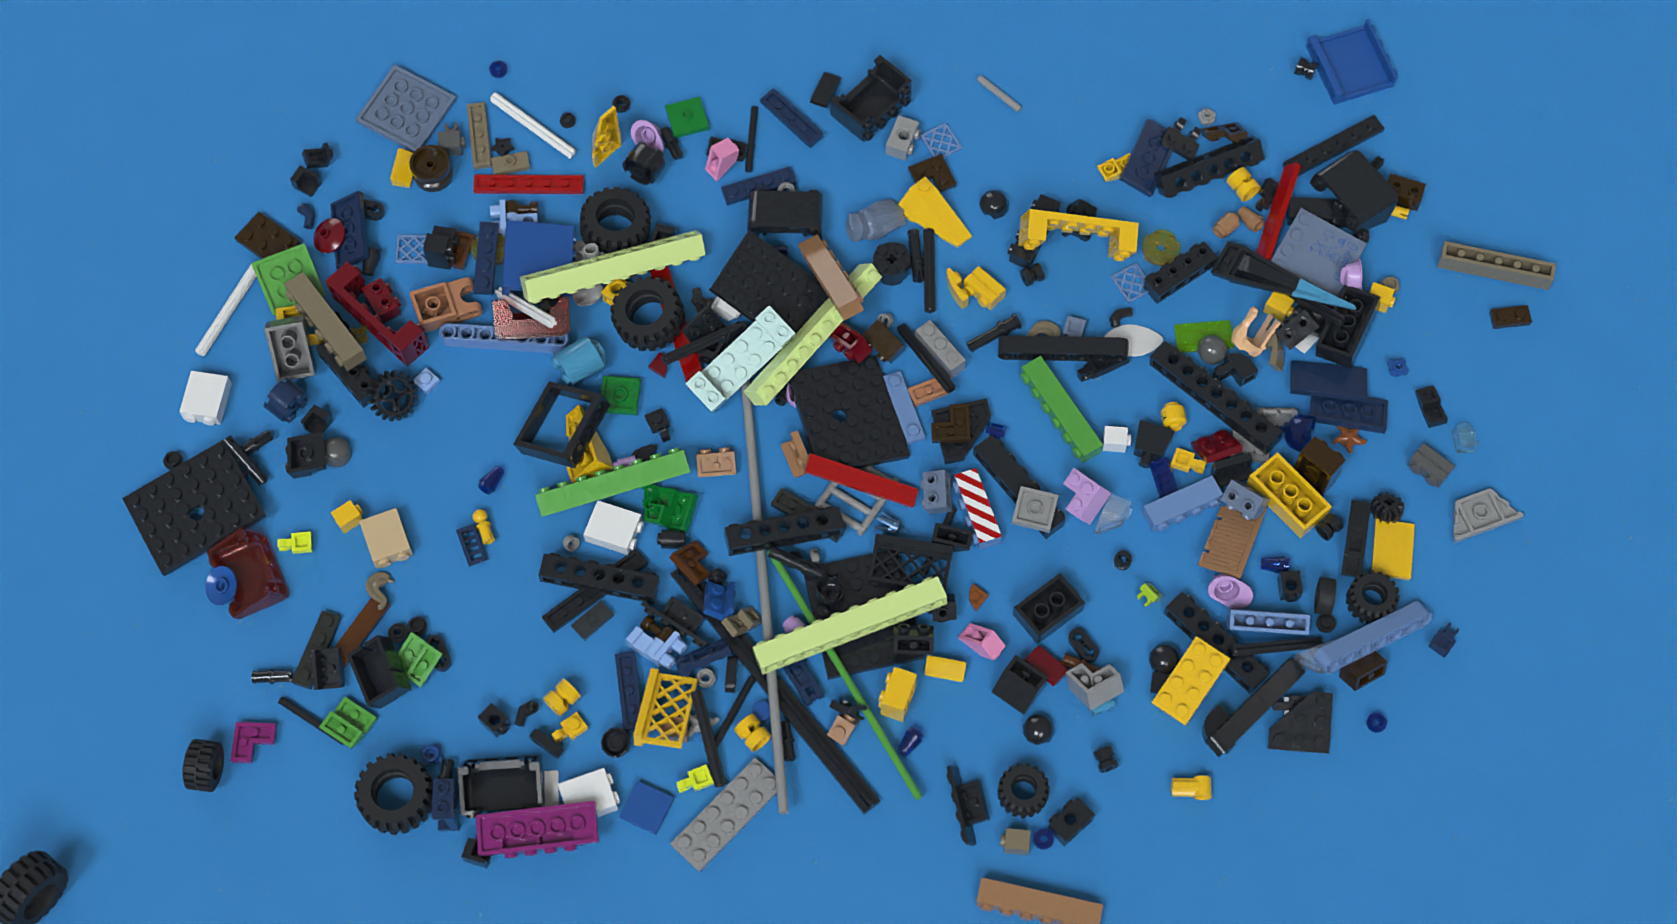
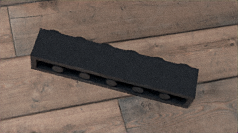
M990 435L974 447V457L1015 504L1017 503L1021 486L1040 490L1039 484L1028 477L1026 469L1016 463L1013 454L1008 453L1004 449L1003 443L998 438L995 439L993 435ZM1055 509L1050 533L1039 531L1045 539L1064 526V513L1060 509Z

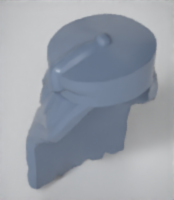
M886 199L878 201L860 210L858 213H851L848 215L846 222L847 235L853 242L880 239L889 232L906 225L905 216L903 215L904 209L896 204L894 200Z

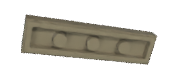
M485 102L467 104L474 170L492 168Z

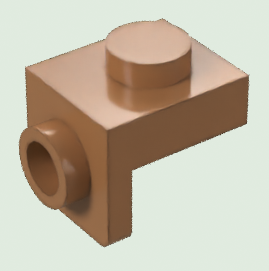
M841 713L837 716L827 736L844 746L860 722L850 715Z

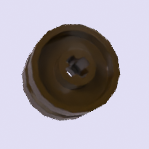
M425 145L416 149L411 155L409 161L410 170L414 182L420 189L427 192H437L443 190L451 183L453 169L449 155L443 148L437 145Z

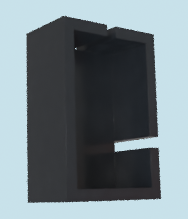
M377 635L365 642L364 646H359L347 654L368 707L381 709L412 690L406 674L401 673L404 669L391 638Z

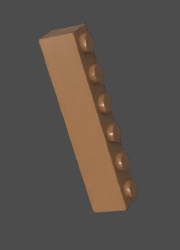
M815 235L799 243L798 247L804 260L842 319L845 321L864 311L861 304L864 300L859 292L855 293L857 290L853 282H848L850 279L846 271H841L843 270L842 266L836 260L832 250L828 251L829 247L824 239L821 240L818 235Z
M981 878L976 906L980 907V910L987 912L996 910L1000 911V914L1004 916H1012L1014 914L1026 921L1036 919L1040 920L1041 924H1100L1103 909L1102 904Z

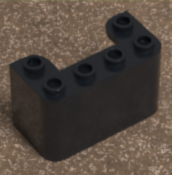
M881 55L874 60L876 66L872 70H868V76L846 96L844 94L840 97L835 95L830 100V115L862 142L870 141L877 130L883 129L890 118L896 117L899 110L911 102L912 80Z

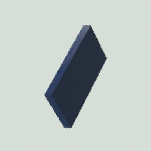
M1150 119L1145 121L1119 180L1148 197L1153 195L1157 186L1154 173L1164 170L1172 153L1170 149L1159 143L1166 129Z
M357 191L330 204L331 218L340 220L344 224L346 231L342 245L335 251L336 269H339L346 262L354 265L369 258L363 193Z
M1291 361L1290 394L1367 401V369Z
M1311 396L1309 421L1385 434L1388 401L1368 397L1367 401Z

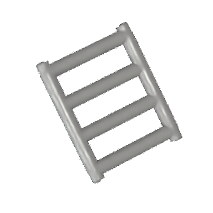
M871 466L860 468L863 471L899 482L897 478L891 479ZM830 482L814 507L822 510L829 507L830 505L826 501L831 494L867 515L862 524L841 512L843 523L857 530L856 533L862 536L887 500L870 495L877 500L871 509L836 488L837 483Z

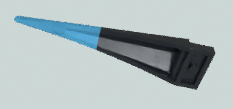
M1227 241L1211 270L1213 276L1228 280L1230 283L1357 310L1355 305L1295 276L1245 246Z

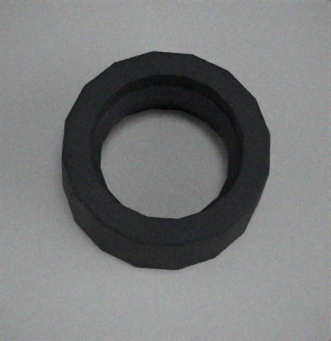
M1319 577L1314 599V613L1329 616L1332 614L1336 596V579Z

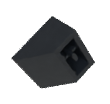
M1015 655L1004 669L991 693L1025 715L1047 685L1048 677Z

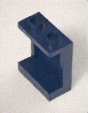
M454 779L433 780L432 819L438 820L439 831H459L460 793Z

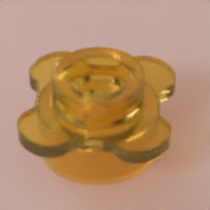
M366 326L350 328L359 345L369 340L366 334Z

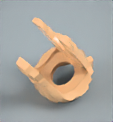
M1254 306L1249 309L1241 324L1233 329L1231 342L1239 350H1245L1252 357L1260 355L1266 349V344L1281 324L1280 321L1275 319L1267 330L1274 317L1272 314H1268L1254 339L1247 337L1248 327L1258 312V309Z

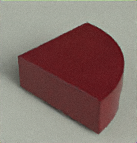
M659 352L649 365V369L665 378L668 366L662 362L663 354Z

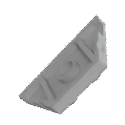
M1491 488L1464 497L1454 502L1453 541L1457 543L1522 519L1524 515L1510 507V503L1500 498Z

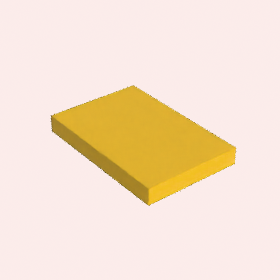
M1375 519L1371 571H1374L1375 574L1378 571L1383 572V576L1388 575L1390 578L1411 579L1415 524L1404 522H1390L1387 524L1384 521L1380 522L1379 519Z

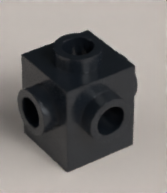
M946 594V605L928 611V614H932L933 621L943 623L948 620H957L954 594Z

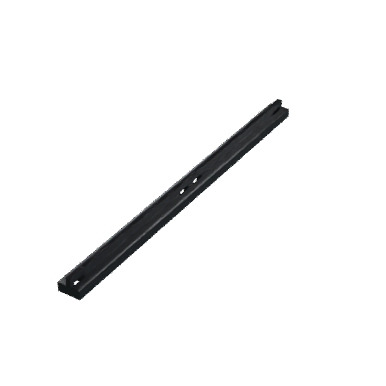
M676 566L677 569L670 573L671 577L699 612L705 616V619L721 639H726L729 649L738 657V660L768 696L767 681L763 678L764 676L767 679V674L762 675L754 656V645L744 633L732 637L721 623V620L703 614L705 585L703 582L695 585ZM777 675L780 712L865 815L877 806L880 800Z

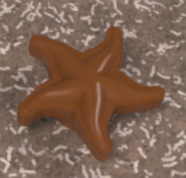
M1337 426L1341 435L1333 440V444L1341 443L1349 454H1352V447L1354 445L1366 444V440L1361 439L1357 435L1358 429H1347L1346 427Z

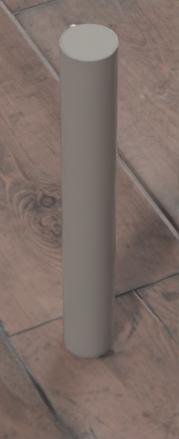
M982 75L977 78L980 84L1017 113L1022 109V106Z

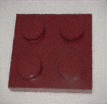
M1219 430L1215 434L1200 437L1196 441L1191 442L1192 449L1207 464L1243 451L1242 445L1227 430Z

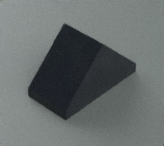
M935 523L931 542L953 546V552L969 551L973 531Z

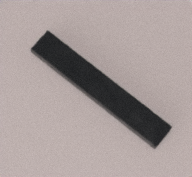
M634 549L614 565L622 569L634 568L639 572L648 565V562L637 549ZM600 574L595 579L601 580L605 576L603 574ZM617 578L614 580V582L617 584H620L624 581V579ZM579 589L543 615L542 619L550 630L555 633L605 597L606 594Z

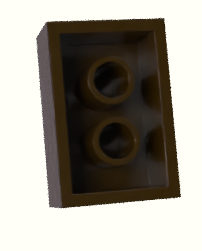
M1314 436L1300 452L1294 469L1323 497L1336 482L1346 460L1340 452L1331 449L1323 439H1318Z

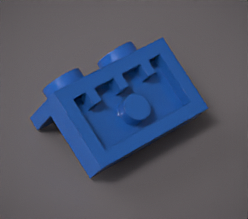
M708 581L705 585L703 614L721 621L725 617L731 616L735 610V604H733L736 596V591L734 590L735 582L731 581L727 587H723Z

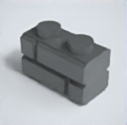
M1425 443L1422 444L1407 464L1413 473L1420 474L1429 485L1436 486L1437 488L1442 485L1455 468L1452 463Z

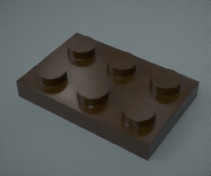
M260 212L234 237L236 242L260 259L301 244L300 240Z

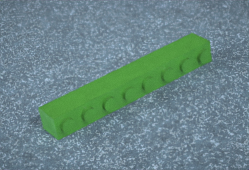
M677 447L668 450L669 454L662 456L661 453L651 455L650 460L644 462L642 458L631 461L632 465L624 467V464L614 466V471L606 473L604 469L594 472V477L587 478V475L575 478L576 482L571 484L568 481L558 483V487L551 490L550 486L538 489L539 493L535 494L541 516L544 517L690 473L691 470L685 450H680Z

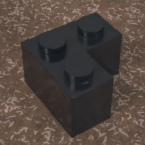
M434 225L432 234L427 233L423 252L429 267L451 270L452 263L454 264L456 261V247L460 245V236H458L455 228Z

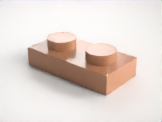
M935 378L907 389L914 407L950 394L946 393Z

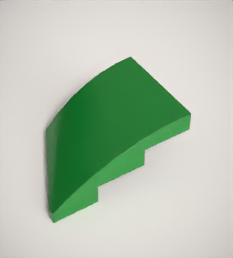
M654 484L641 487L644 490L643 507L645 509V522L688 533L698 500L697 495L659 487Z

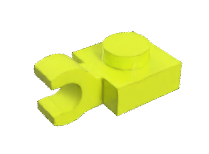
M311 531L291 533V539H277L279 551L292 549L293 554L312 552Z
M706 764L688 771L689 778L676 782L679 793L685 792L691 787L696 792L714 785Z

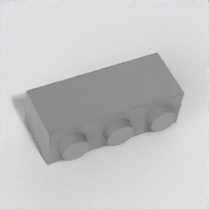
M931 320L915 330L917 339L950 380L965 370L966 360Z

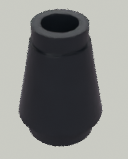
M368 247L369 258L363 260L362 274L373 276L382 256L380 255V250Z

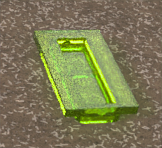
M1230 320L1174 325L1176 345L1180 353L1197 352L1198 342L1204 336L1210 334L1220 337L1225 342L1227 349H1234V343L1231 342L1232 326L1230 325Z

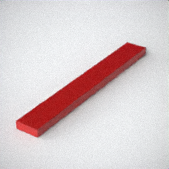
M668 265L662 270H649L654 280L656 277L661 278L675 288ZM682 332L679 336L675 335V341H673L675 349L690 343ZM697 353L679 360L686 383L698 371L702 372Z

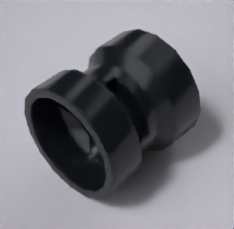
M1300 57L1294 74L1298 76L1303 75L1306 79L1311 80L1318 63L1308 62L1305 58Z
M1039 263L1033 264L1031 268L1020 270L1022 281L1027 287L1033 285L1035 281L1045 280L1044 272Z
M1329 514L1324 522L1316 525L1315 529L1321 538L1329 541L1335 532L1337 533L1343 529V525L1335 515Z
M1111 746L1098 749L1093 753L1095 759L1099 761L1098 768L1100 773L1109 772L1119 767L1117 760L1113 757L1114 751Z

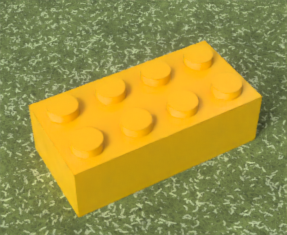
M1278 452L1254 471L1247 481L1249 487L1270 499L1267 505L1300 539L1327 517L1332 508Z
M1196 636L1152 701V704L1186 727L1229 664L1230 658Z

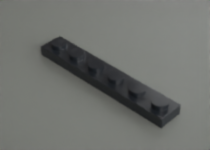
M1372 115L1283 162V167L1298 163L1301 165L1298 174L1300 176L1382 133L1384 127L1377 117Z

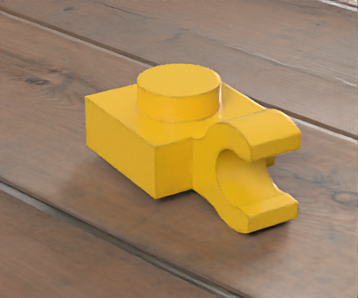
M1176 448L1170 467L1189 473L1191 468L1195 472L1203 474L1206 462L1194 459L1195 453Z
M575 712L560 723L562 729L556 730L551 735L557 744L568 736L572 741L586 732L588 727L579 714Z

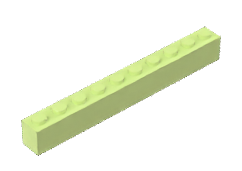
M694 230L521 276L520 280L524 298L528 302L539 303L544 298H557L560 294L566 292L567 294H572L581 288H594L596 284H610L618 278L628 279L633 274L643 275L648 273V270H662L667 265H680L686 260H698L700 256L705 255L702 234Z
M872 263L859 264L848 276L850 279L848 282L852 281L857 290L855 293L859 292L862 298H864L882 276ZM829 298L796 333V336L783 347L743 391L754 405L767 406L841 324L843 319Z
M938 576L935 578L929 577L924 579L922 583L910 584L901 591L889 592L880 599L873 598L867 604L852 606L846 612L834 613L825 620L819 619L812 622L809 626L797 627L791 633L779 634L770 641L758 642L753 647L754 656L762 675L944 606L947 604V595Z

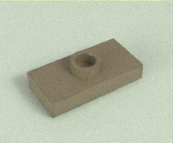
M527 151L491 158L494 175L531 170Z

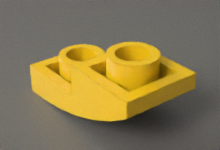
M1130 153L1116 160L1112 158L1097 166L1105 182L1120 178Z
M948 268L946 270V281L949 291L963 310L968 306L969 295L966 290L961 288V276L956 271L953 272Z

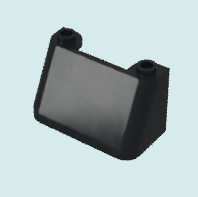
M1358 150L1346 153L1316 173L1310 181V184L1318 192L1324 191L1328 187L1349 211L1346 216V225L1354 234L1386 223L1398 203L1396 191Z
M754 189L753 192H750L747 231L751 230L757 236L760 233L763 236H766L767 233H801L803 237H807V234H810L812 236L818 235L822 240L823 195L818 190L793 192Z
M541 755L469 759L462 761L458 766L461 816L467 815V818H476V815L489 810L544 807Z

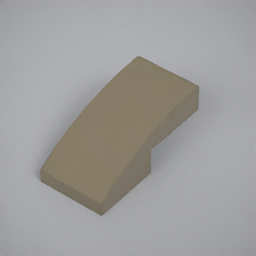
M1274 332L1266 344L1271 351L1269 365L1275 371L1282 372L1284 347L1282 340Z
M753 607L741 609L736 615L725 617L721 623L732 637H736L762 624V618Z

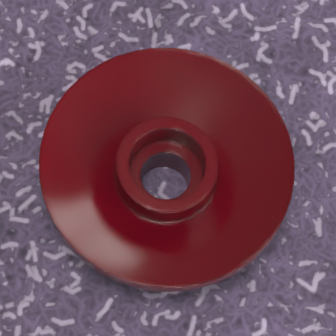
M329 218L321 222L316 228L313 237L315 248L326 254L336 251L342 245L345 238L344 224L335 218Z

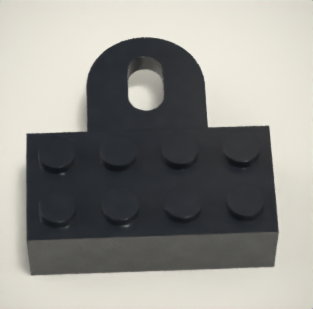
M1344 285L1339 298L1355 305L1357 310L1322 303L1345 315L1346 322L1339 326L1321 316L1319 319L1320 327L1310 335L1319 338L1316 344L1317 357L1352 368L1380 308V296ZM1297 304L1294 311L1299 307H1301V309H1303L1304 307Z

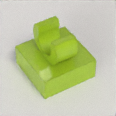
M1144 583L1139 588L1142 592L1137 596V599H1141L1143 596L1147 597V602L1144 604L1145 607L1150 606L1152 602H1159L1163 598V595L1151 583Z

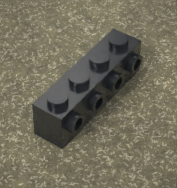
M1204 241L1199 245L1195 244L1187 253L1179 254L1170 264H1164L1158 272L1150 273L1145 278L1143 288L1155 303L1158 304L1213 268L1218 257Z
M325 342L316 347L319 357L363 408L369 405L367 401L371 400L372 397L366 394L372 393V390L368 386H374L375 384L372 383L368 369L364 365L360 366L358 364L347 371L344 366L340 367L334 359V353L330 354L324 346Z

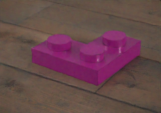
M236 722L230 761L232 763L252 764L255 744L275 745L276 723Z

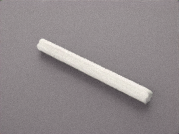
M498 93L491 95L492 103L565 156L572 158L576 154L573 147Z
M252 264L195 349L198 355H206L256 278Z
M502 287L495 291L498 298L547 327L553 328L554 325H557L555 317L512 292L509 295H502Z

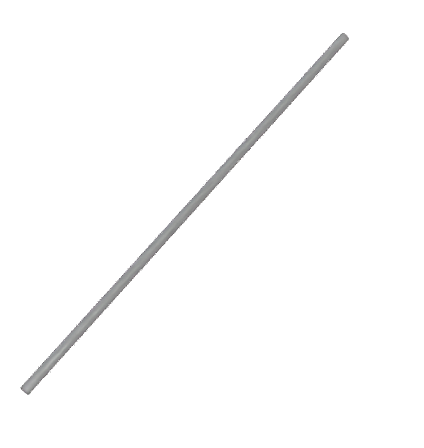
M749 379L741 387L752 516L753 520L763 521L753 408L751 400L743 392L750 385ZM762 550L756 551L763 640L770 641L773 639L766 552ZM776 670L766 674L779 814L789 813L777 674Z

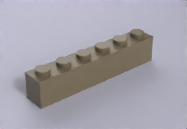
M1444 241L1439 252L1437 268L1549 290L1554 281L1556 264Z
M303 272L284 283L286 297L290 302H295L294 306L300 315L304 314L307 325L310 328L314 327L315 335L320 341L324 340L325 348L330 354L334 353V359L340 367L344 366L349 371L366 360L361 346Z

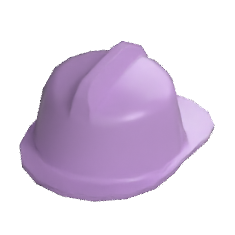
M646 120L636 121L632 125L631 136L636 145L638 142H644L647 146L654 150L658 149L663 153L664 146L661 140V132L657 125Z
M1360 258L1357 259V262L1347 264L1341 269L1340 281L1343 286L1347 285L1362 290V265Z
M1220 573L1214 575L1213 581L1208 586V594L1212 599L1232 609L1247 607L1253 599V592L1248 585L1236 577Z

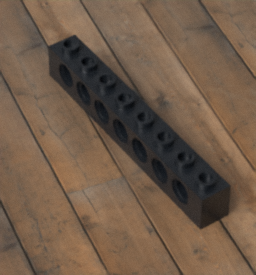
M1165 341L1150 356V366L1265 455L1281 441L1283 431L1277 424L1271 423L1263 413L1257 412L1247 401L1237 397L1233 390L1224 387L1220 380L1211 377L1203 367H1198L1189 356H1184L1180 353L1176 346L1170 345ZM1213 395H1219L1220 397L1215 398ZM1233 406L1235 409H1229L1227 407ZM1242 418H1249L1250 420L1245 421ZM1257 429H1263L1264 432H1259Z

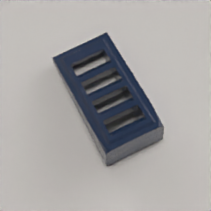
M475 524L457 529L456 532L469 567L487 561ZM468 533H474L473 536L464 539L462 537L463 535H466ZM476 539L475 543L465 545V542ZM479 547L478 550L469 553L467 551L470 548ZM481 553L482 555L481 557H478L476 559H470V556Z

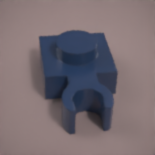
M1451 623L1444 628V631L1439 630L1428 645L1429 648L1444 658L1456 643V640L1453 638L1459 632V628L1455 632L1450 631Z

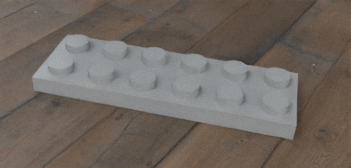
M754 758L670 845L700 873L777 794L776 776Z

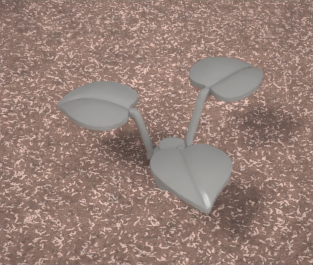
M576 241V244H573V249L576 250V259L572 263L604 255V252H599L598 246L594 243L586 245L583 241ZM638 274L630 275V276H631L630 278L635 277V276H637ZM596 284L591 289H578L576 293L572 294L573 300L579 306L592 305L602 297L603 287L601 284Z

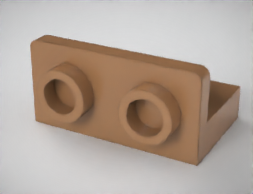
M798 430L790 433L791 440L781 444V449L794 478L806 474L804 470L808 459L807 451Z
M730 447L719 448V452H711V449H702L700 453L696 454L698 478L736 474L734 450L730 451Z

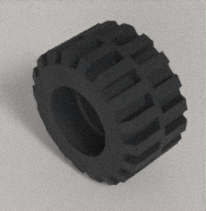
M1369 571L1368 574L1363 572L1361 576L1358 575L1347 591L1346 604H1349L1347 609L1349 612L1353 611L1352 616L1360 618L1358 621L1361 623L1364 620L1366 624H1370L1393 613L1398 604L1399 595L1397 594L1399 589L1398 587L1394 588L1395 581H1390V576L1388 575L1383 576V572L1378 571L1377 574L1374 571ZM1371 590L1378 593L1383 603L1380 605L1369 604L1363 598L1362 592Z
M193 739L183 762L182 776L185 788L213 792L220 782L224 765V751L221 742Z
M1017 763V767H1014V765L1010 766L1008 771H1004L999 781L998 800H1000L1001 807H1005V811L1008 814L1012 812L1014 817L1021 815V818H1025L1026 815H1029L1030 818L1034 816V813H1040L1041 809L1046 805L1050 790L1048 778L1044 777L1045 773L1043 771L1039 772L1037 766L1030 767L1029 763H1026V766H1022V763ZM1017 782H1027L1033 786L1035 795L1030 799L1022 800L1013 794L1011 788Z

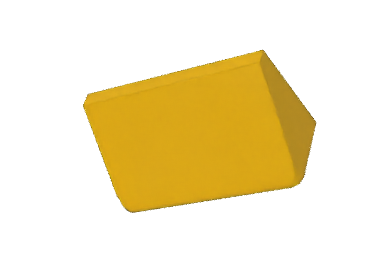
M398 148L390 177L392 185L410 188L413 179L409 164L412 152Z
M927 655L924 674L926 676L963 682L966 663Z

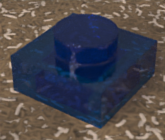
M989 422L985 433L1000 439V437L1005 436L1007 426Z

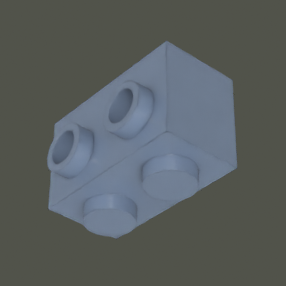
M946 470L924 472L923 479H921V488L924 491V498H922L923 509L930 515L953 512L951 475Z
M1231 480L1220 500L1226 503L1225 506L1233 511L1237 509L1242 512V517L1251 521L1252 519L1260 518L1270 499L1239 480Z

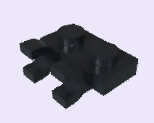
M1180 117L1178 122H1174L1172 128L1170 126L1166 128L1159 143L1184 159L1190 160L1194 157L1199 147V144L1195 141L1202 130L1194 127L1187 137L1184 136L1180 131L1187 120Z

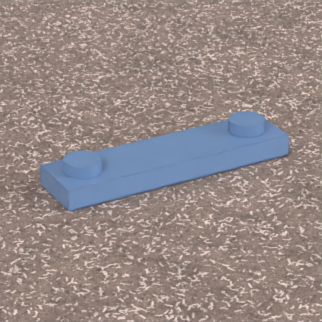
M901 371L883 376L907 445L925 440L923 429Z

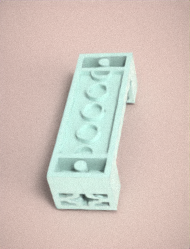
M770 306L762 311L755 318L756 321L702 372L698 371L686 383L712 413L722 406L796 336L795 332Z

